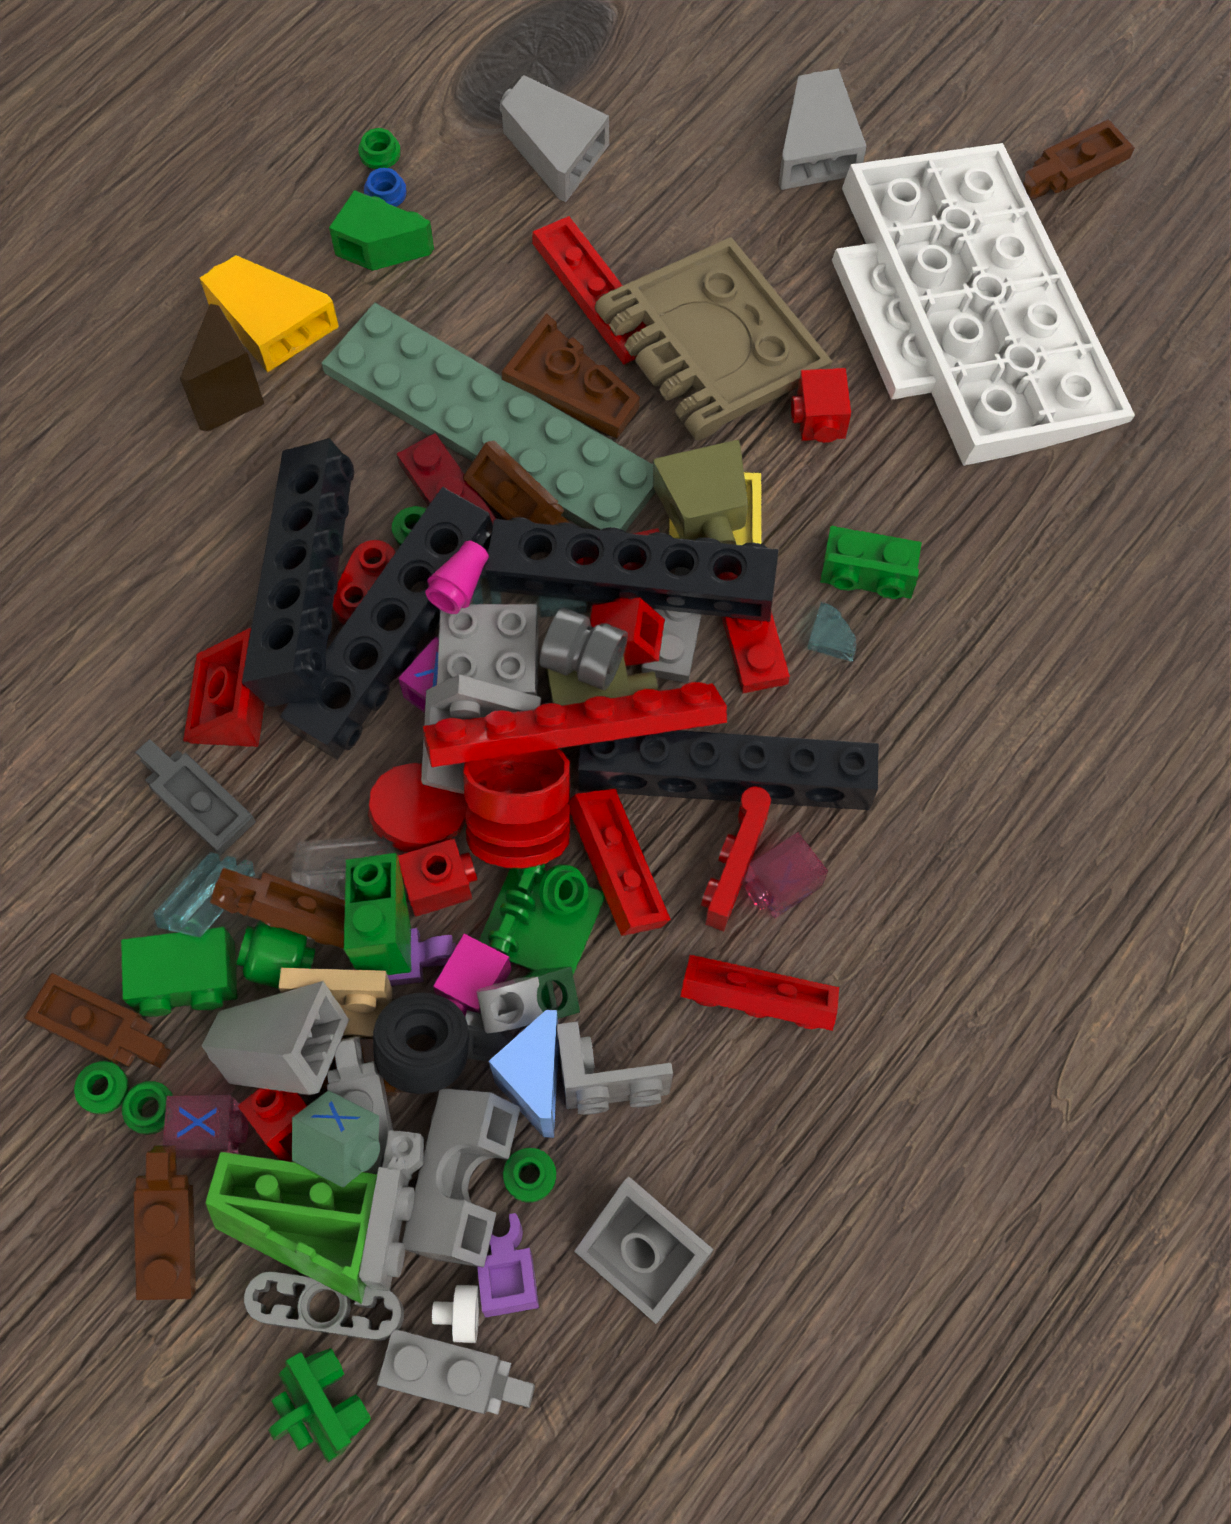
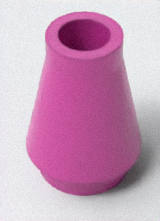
M465 541L462 547L428 578L429 587L425 592L428 600L438 609L449 614H457L461 608H467L470 605L483 566L489 558L487 551L473 541Z

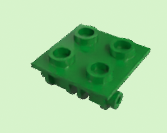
M546 864L529 868H510L479 941L509 956L511 963L529 970L536 971L543 968L571 966L574 975L605 900L603 891L588 886L587 900L580 909L568 915H557L545 909L539 896L540 882L547 872L544 870ZM563 882L561 883L559 888V896L563 892Z

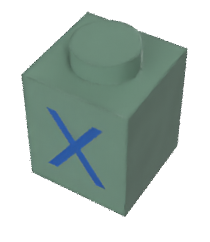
M329 1090L292 1117V1161L342 1188L361 1172L368 1171L378 1159L380 1153L379 1115Z

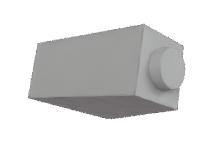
M839 68L798 76L782 154L779 176L781 190L846 178L851 164L864 162L866 143Z
M525 75L521 77L513 89H508L501 99L500 112L502 113L503 133L558 199L567 202L609 146V116Z
M324 981L219 1011L202 1044V1048L229 1084L311 1095L320 1092L349 1018Z

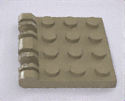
M732 237L604 294L599 298L594 307L602 320L609 324L615 336L624 335L635 330L642 321L647 326L639 332L637 331L632 334L624 345L631 356H636V364L653 386L661 385L659 391L666 401L683 395L692 385L697 390L696 393L679 402L675 409L676 415L681 421H685V427L697 441L714 434L722 425L798 388L801 370L830 369L833 362Z

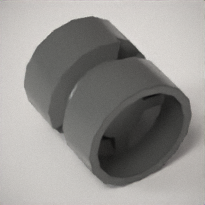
M562 607L555 615L544 639L539 660L540 666L568 676L573 671H577L578 681L606 691L613 681L623 658L628 632L605 623L593 628L591 627L589 617Z

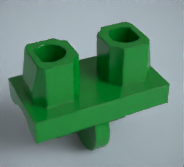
M331 1348L310 1355L307 1358H304L302 1352H299L286 1360V1367L280 1371L279 1376L297 1408L295 1409L286 1391L272 1399V1403L281 1419L268 1429L273 1440H277L289 1433L297 1449L301 1451L314 1442L304 1425L306 1423L328 1463L342 1455L351 1444V1439L371 1420L364 1404L356 1394L332 1408L323 1392L324 1389L341 1380L344 1376L342 1366Z

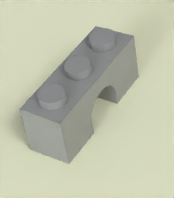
M441 1089L439 1091L423 1156V1166L419 1168L412 1215L405 1224L402 1243H404L406 1251L433 1260L484 1268L496 1212L471 1203L468 1185L473 1171L481 1162L490 1158L509 1159L520 1106L490 1092Z

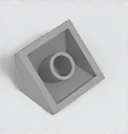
M628 1176L574 1252L657 1324L709 1260L713 1249Z

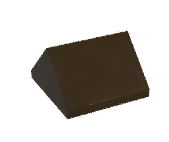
M210 304L180 377L199 429L208 432L264 405L247 350L219 305Z

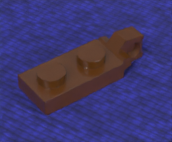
M1107 119L1044 150L1041 158L1034 162L1033 168L1025 172L1023 186L1030 200L1045 195L1050 189L1054 193H1059L1062 190L1066 191L1130 159L1135 148L1116 126Z
M494 440L484 444L463 475V479L506 520L520 517L538 524L555 525L561 522L569 523L566 518L561 517L565 510L558 504V501Z
M226 868L221 870L210 903L232 914L239 912L244 916L247 915L260 920L270 927L284 928L310 937L320 944L334 945L344 949L345 900L264 872L261 878H252Z
M54 973L49 975L24 1017L28 1022L116 1065L120 1063L130 1067L134 1058L137 1057L161 1069L171 1052L170 1049L165 1047L164 1043L148 1036L153 1025L144 1021V1018L138 1013Z
M154 1145L151 1151L146 1153V1175L136 1177L134 1191L136 1300L191 1299L195 1294L193 1185H189L187 1174L177 1175L176 1145Z

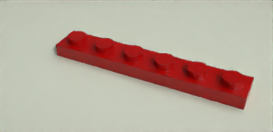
M691 682L676 689L663 691L643 689L635 692L633 695L615 698L595 696L587 699L585 702L568 705L547 703L538 706L534 710L513 713L500 710L491 712L486 717L466 720L446 718L438 721L436 724L423 726V734L431 767L727 723V705L713 683Z

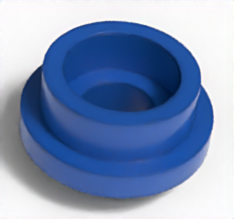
M379 168L372 171L364 185V194L370 197H379L395 207L404 201L407 193L404 180L396 171L390 168Z

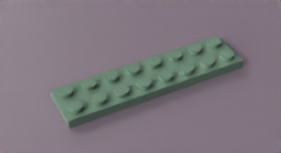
M375 302L322 362L325 374L428 436L436 433L445 446L472 462L486 442L496 441L558 501V504L565 510L562 516L584 529L602 530L614 527L626 531L656 492L653 486V464L540 398L503 381L502 376Z

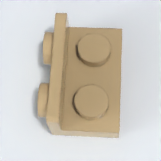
M281 968L279 982L281 993L324 981L349 1018L342 1038L357 1036L359 1038H373V1030L379 1014L392 1002L393 988L386 971Z

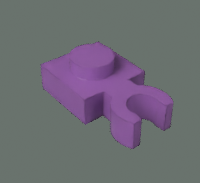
M516 1213L509 1214L510 1230L505 1236L496 1237L491 1234L488 1249L492 1255L486 1256L484 1268L477 1267L481 1306L485 1318L539 1308L530 1248L516 1250L523 1236V1229Z

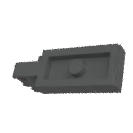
M150 739L135 752L141 758L140 761L152 772L145 779L152 792L219 856L256 823L251 813L186 752L182 754L177 750L171 757H168Z

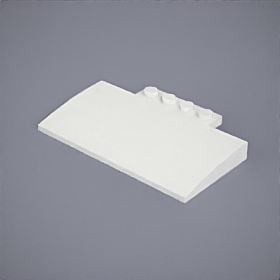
M1003 143L850 165L842 190L866 244L837 248L832 258L833 265L891 400L932 393L963 466L1045 448L1131 422L1135 414Z

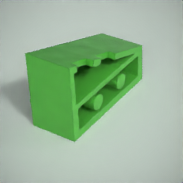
M220 1152L205 1202L215 1229L362 1304L366 1284L359 1278L377 1174L361 1172L342 1188L295 1162Z

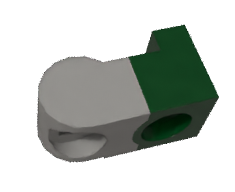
M571 966L543 968L527 973L526 976L477 990L485 1033H496L528 1026L545 1010H557L558 1019L580 1013ZM552 981L556 982L562 991L560 1006L556 1004Z

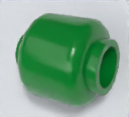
M259 920L255 927L247 925L236 965L243 966V975L246 980L279 989L281 968L311 969L316 948L306 946L308 937L284 928L270 927Z

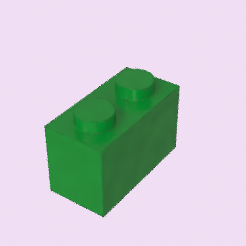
M225 927L121 939L123 1000L135 1012H139L140 1015L146 1017L164 1016L170 1014L173 1007L189 1005L194 1010H214L221 1008L223 1001L238 999L235 941Z

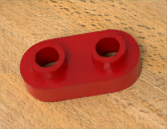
M370 540L360 544L353 551L338 582L337 592L334 594L333 601L335 615L343 625L348 621L396 553L388 543L380 540ZM370 558H381L376 564L367 563V560ZM351 596H362V599L357 603L348 602Z

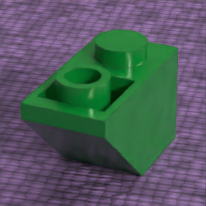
M356 190L353 191L329 227L335 256L371 271L431 255L434 250L430 220L425 219L416 212H407L386 203L379 197H370Z
M396 853L346 860L344 951L355 970L386 971L387 975L411 972V924L399 858Z

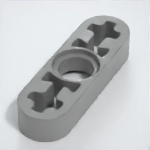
M264 1272L250 1281L244 1294V1304L249 1315L261 1323L382 1341L389 1339L395 1330H399L404 1320L403 1305L395 1294L391 1291L370 1289L368 1286L365 1288L362 1304L356 1301L354 1304L359 1307L373 1308L377 1303V1299H384V1307L393 1311L391 1321H382L379 1330H372L371 1320L353 1315V1327H344L351 1311L350 1298L310 1277L279 1272ZM271 1283H277L276 1288L278 1292L285 1296L298 1297L297 1286H305L298 1301L299 1319H290L295 1308L286 1305H274L271 1314H265L266 1305L258 1302L259 1293L268 1292L271 1288ZM331 1290L339 1298V1311L331 1321L325 1323L317 1322L310 1314V1302L318 1292Z

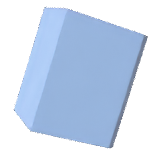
M545 1010L489 1060L495 1084L513 1104L520 1106V1112L543 1137L554 1138L559 1053L557 1010Z

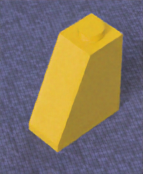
M237 255L222 264L214 266L208 273L200 277L208 304L219 305L242 344L267 373L339 327L333 300L327 294Z

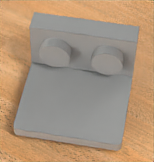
M470 604L467 608H461L457 614H449L440 610L437 685L460 674L537 696L539 636L537 604Z
M459 674L426 690L424 726L436 724L438 721L446 718L466 720L486 717L489 713L500 710L512 713L534 710L540 706L541 697ZM423 742L422 783L427 786L464 794L463 771L465 763L431 767L425 743Z
M578 1021L557 1024L558 1047L567 1109L577 1108L578 1114L581 1115L597 1114L608 1111L609 1103L630 1101L631 1107H647L661 1103V1096L670 1093L673 1078L672 1063L594 1073L595 1065L591 1037L580 1038Z

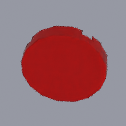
M419 763L393 767L378 778L370 792L368 817L374 832L381 839L383 835L387 840L393 842V847L404 852L415 851L451 840L458 832L460 834L465 825L467 803L464 794L424 785L421 781L422 764Z

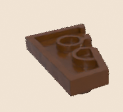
M547 313L502 370L503 381L540 398L565 414L618 439L639 409L640 397L605 365H597L584 353V346L574 337L568 339L557 329V322Z

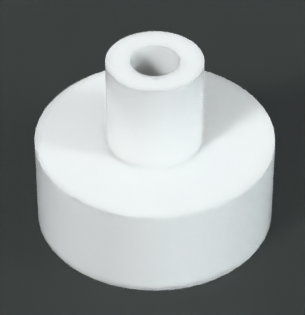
M456 1285L454 1302H433L432 1324L452 1325L453 1342L476 1343L480 1305L479 1285Z

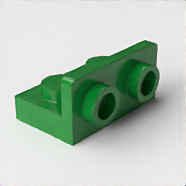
M830 526L820 582L831 584L833 587L845 591L860 589L876 592L888 599H898L901 597L911 599L919 576L918 563L922 542Z

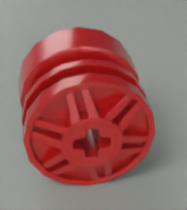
M557 748L465 762L463 776L464 798L467 803L465 815L467 824L466 842L475 856L486 863L504 868H529L546 864L564 852L570 842V805L568 804L570 794V761L563 751Z

